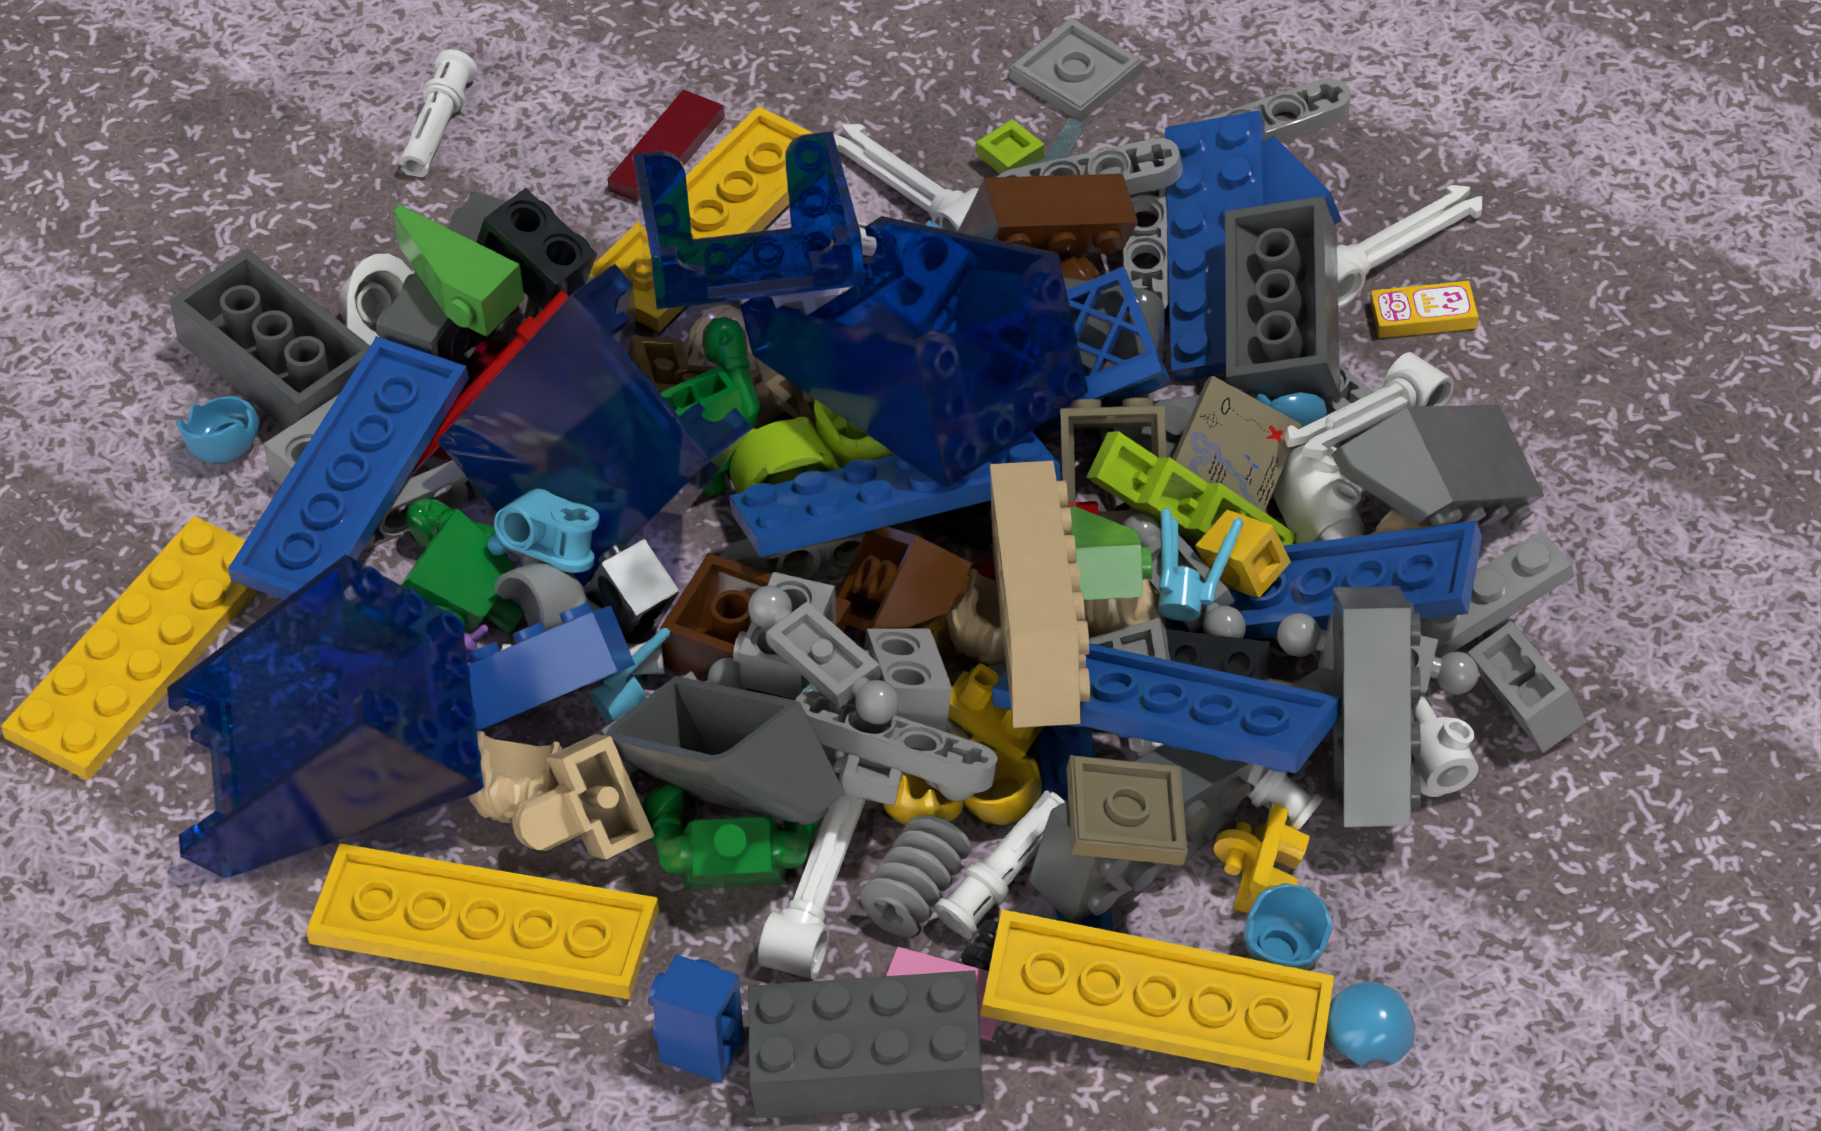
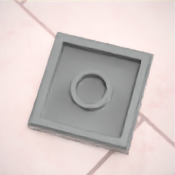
M1070 18L1009 67V79L1082 122L1143 72V60L1075 19Z

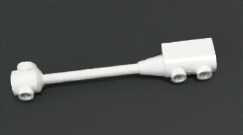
M1305 445L1293 449L1289 453L1272 494L1288 529L1297 534L1294 540L1295 544L1363 536L1365 534V526L1356 509L1361 500V494L1355 486L1343 481L1332 457L1333 452L1337 449L1333 446L1328 447L1326 456L1322 459L1302 457L1301 453ZM1426 693L1421 694L1420 700L1411 701L1414 720L1419 721L1421 733L1420 755H1413L1414 775H1419L1422 794L1430 797H1439L1464 788L1476 777L1478 764L1469 748L1474 739V732L1463 720L1449 717L1437 718Z

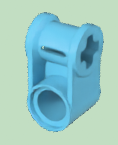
M537 488L503 507L495 516L494 529L498 539L511 550L539 559L564 572H584L589 570L594 564V553L590 549L592 530H595L598 526L599 514L589 506L573 503L546 490Z

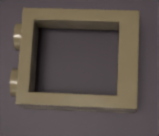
M1129 398L1122 400V407L1101 408V400L1080 399L1070 401V408L1060 409L1061 481L1066 480L1068 502H1076L1074 429L1150 427L1151 453L1158 458L1166 457L1165 406H1153V399ZM1139 510L1098 511L1099 516L1121 525L1130 516L1142 513Z

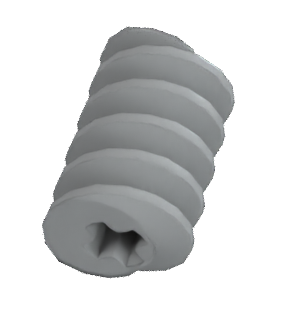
M918 815L911 818L904 827L903 833L894 842L893 849L888 851L882 860V864L877 867L871 876V881H868L861 891L862 906L871 920L881 929L897 936H915L919 931L917 923H923L930 915L929 907H933L941 898L940 891H945L951 883L950 875H956L962 866L961 860L966 859L971 853L972 846L967 836L957 826L939 817Z

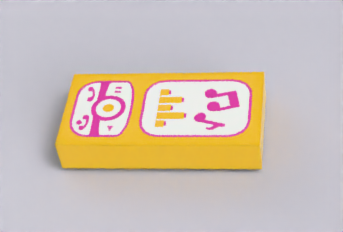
M1469 281L1371 290L1370 305L1378 338L1478 328L1479 316Z

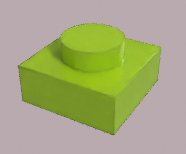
M1011 119L976 142V156L1001 174L1010 169L1036 164L1045 158V144Z

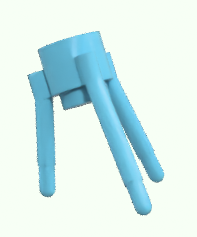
M1164 508L1161 511V576L1157 607L1159 614L1176 621H1193L1200 616L1201 605H1213L1216 586L1242 529V519H1234L1205 583L1200 581V573L1188 567H1178V521L1172 518L1170 509Z
M662 628L632 656L635 663L634 666L603 679L602 684L590 691V697L595 707L609 724L646 699L645 692L637 681L643 674L632 675L631 673L670 636L669 629Z

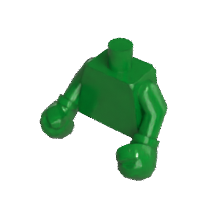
M728 317L712 319L703 330V353L708 361L717 364L718 367L632 405L633 410L626 399L628 393L622 379L611 370H598L589 378L584 390L588 407L606 422L611 431L615 430L637 463L660 477L674 475L682 487H689L699 483L701 492L709 496L720 494L729 487L730 480L726 470L730 468L732 457L737 450L735 446L736 440L744 431L754 429L760 410V402L748 371L751 365L747 357L746 333L738 321Z
M428 498L418 500L408 508L406 516L408 531L413 541L422 547L424 551L393 596L382 599L378 598L374 593L357 589L351 591L344 598L341 607L342 617L347 630L354 637L366 642L385 639L391 635L398 634L401 630L446 635L456 634L459 636L462 633L470 634L483 618L508 635L525 613L514 600L502 599L495 592L494 584L499 576L516 569L515 563L509 559L507 553L502 556H496L489 551L487 542L489 537L496 534L495 529L490 525L470 520L457 508L453 510L438 500Z
M672 783L666 786H658L647 792L642 805L654 833L651 841L657 848L660 865L667 873L683 874L684 890L788 885L787 869L799 867L805 862L809 843L814 838L816 830L824 819L823 816L818 821L810 824H800L784 820V828L770 817L690 821L686 829L681 833V829L684 827L686 805L684 789Z

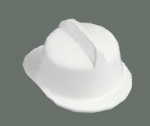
M373 254L358 264L353 270L352 276L342 286L338 298L339 312L347 328L369 345L372 344L376 336L379 337L376 333V325L380 313L384 308L392 305L400 294L406 277L412 274L411 270L401 259L391 254Z

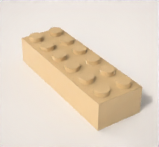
M1054 461L990 464L993 560L1013 728L1080 724V702L1090 701L1089 671L1086 668L1085 655L1089 654L1088 624L1085 621L1083 592H1080L1079 564L1076 563L1075 537L1072 535L1071 510L1068 507L1066 480L1056 481Z

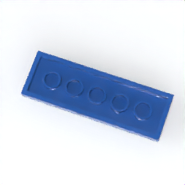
M1260 110L1165 127V139H1169L1177 145L1183 163V173L1179 180L1173 185L1166 187L1171 372L1176 381L1226 374L1225 211L1268 205L1265 123Z
M376 336L230 564L228 572L231 581L324 613L469 380L467 367Z
M1004 423L996 426L993 431L974 436L955 435L947 438L944 443L925 448L906 447L898 450L892 456L876 460H853L847 463L844 468L823 473L818 471L804 472L791 481L774 485L766 483L755 484L748 487L742 493L729 495L733 517L761 558L990 501V464L1054 461L1056 481H1061L1059 463L1026 423Z
M1472 521L1285 545L1284 548L1291 563L1262 596L1256 598L1227 587L1235 600L1229 606L1237 609L1243 615L1246 623L1243 639L1250 640L1277 637L1281 622L1287 616L1295 613L1311 616L1318 623L1320 629L1326 630L1329 616L1333 614V587L1399 586L1407 602H1413L1414 613L1419 612L1420 620L1468 614L1482 534L1477 522ZM1165 617L1168 624L1166 629L1191 632L1182 621ZM1203 625L1193 633L1204 634Z
M1089 643V654L1085 655L1086 668L1089 671L1090 701L1080 702V724H1071L1070 726L1089 727L1115 733L1123 738L1143 739L1165 744L1173 749H1188L1215 755L1222 760H1237L1264 766L1276 772L1297 774L1340 718L1341 698ZM1006 671L992 687L993 706L1011 710Z

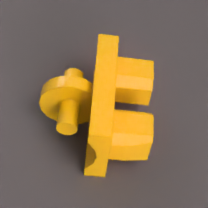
M978 664L969 673L964 670L952 686L948 718L961 725L964 731L971 734V741L980 744L984 743L994 750L998 749L1020 763L1044 726L1013 728L1012 711L993 706L992 687L999 681L998 674L984 664Z
M1273 803L1267 822L1257 825L1253 835L1251 834L1252 827L1244 822L1238 823L1235 829L1225 830L1217 835L1213 850L1220 861L1226 863L1224 867L1225 872L1230 875H1238L1241 868H1243L1233 904L1234 909L1249 913L1256 898L1265 889L1284 883L1297 885V877L1273 867L1276 861L1296 869L1303 859L1310 836L1285 824L1289 809Z

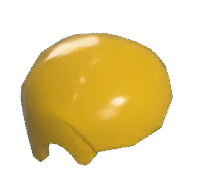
M996 749L993 750L997 756V763L992 787L986 791L975 793L971 798L964 800V803L968 810L982 822L1007 825L1020 821L1039 800L1042 793V777L1035 759L1025 755L1021 762L1018 763Z
M904 772L895 805L882 804L889 816L896 822L906 826L911 818L918 815H932L951 823L961 814L964 801L949 800L938 789L929 786L925 779Z

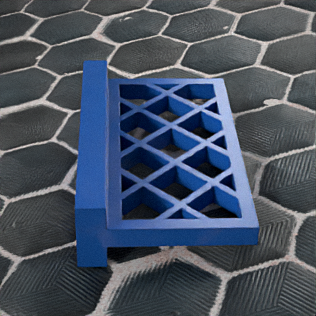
M1124 266L936 344L967 429L965 433L969 436L993 431L996 426L1004 423H1026L1037 438L1040 439L1060 431V409L1070 408V401L1096 399L1101 400V408L1122 405V400L1140 398L1171 385L1168 373L1161 362ZM1120 284L1125 300L1116 318L1093 309L1102 291ZM1087 298L1084 305L1077 303L1078 301ZM1063 307L1080 312L1069 338L1046 329L1053 312ZM1129 312L1135 325L1125 322ZM1089 316L1113 325L1101 350L1078 342ZM1040 317L1037 325L1030 322ZM1018 326L1033 332L1022 357L999 348L1006 332ZM1121 329L1138 335L1145 350V353L1128 360H1123L1110 354ZM1042 336L1065 345L1054 370L1031 361ZM993 337L990 344L983 342L984 340ZM969 346L986 351L975 377L957 369L952 356L953 353ZM1074 349L1097 358L1090 375L1079 380L1063 374ZM995 355L1018 364L1007 389L984 381ZM1106 362L1114 364L1111 367L1103 369ZM1027 368L1050 377L1043 394L1031 400L1016 394ZM962 380L971 384L967 394ZM1059 381L1067 384L1056 389ZM980 388L1003 397L994 415L976 421L971 407ZM1012 401L1019 403L1018 405L1009 408Z

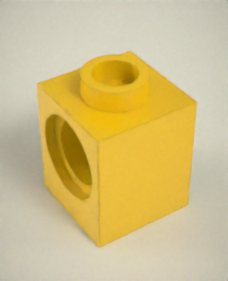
M1226 510L1195 547L1202 561L1211 570L1234 519H1242V529L1219 580L1228 588L1260 598L1291 561L1274 525Z

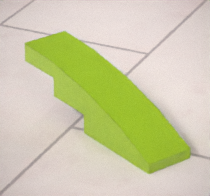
M1119 431L1107 433L1086 477L1133 508L1153 516L1159 523H1161V511L1164 508L1170 509L1172 518L1178 521V533L1195 543L1199 542L1226 510L1274 525L1283 546L1293 545L1297 536L1296 533L1223 484L1207 483L1172 458L1156 457Z

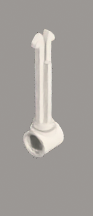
M861 124L842 125L843 134L848 139L830 133L829 141L835 143L836 154L839 152L843 153L929 212L932 223L956 237L978 188H972L966 193L959 190L943 189L867 137L866 127Z
M1451 185L1446 188V196L1361 243L1348 246L1338 245V309L1344 308L1357 297L1363 288L1366 275L1370 269L1468 215L1475 219L1480 217L1482 197L1479 196L1465 200L1470 195L1471 188L1468 186Z
M1407 352L1400 356L1391 366L1384 379L1382 389L1300 429L1293 425L1287 427L1285 433L1287 447L1306 444L1302 449V457L1322 459L1326 456L1328 447L1387 419L1407 406H1446L1454 389V380L1414 353Z
M849 754L836 760L834 765V772L840 774L838 780L840 785L842 784V777ZM842 795L828 807L829 810L823 819L794 899L789 902L787 909H782L779 913L773 911L765 923L758 949V964L760 966L812 980L817 977L825 959L829 941V927L823 923L826 916L824 910L864 806V799Z

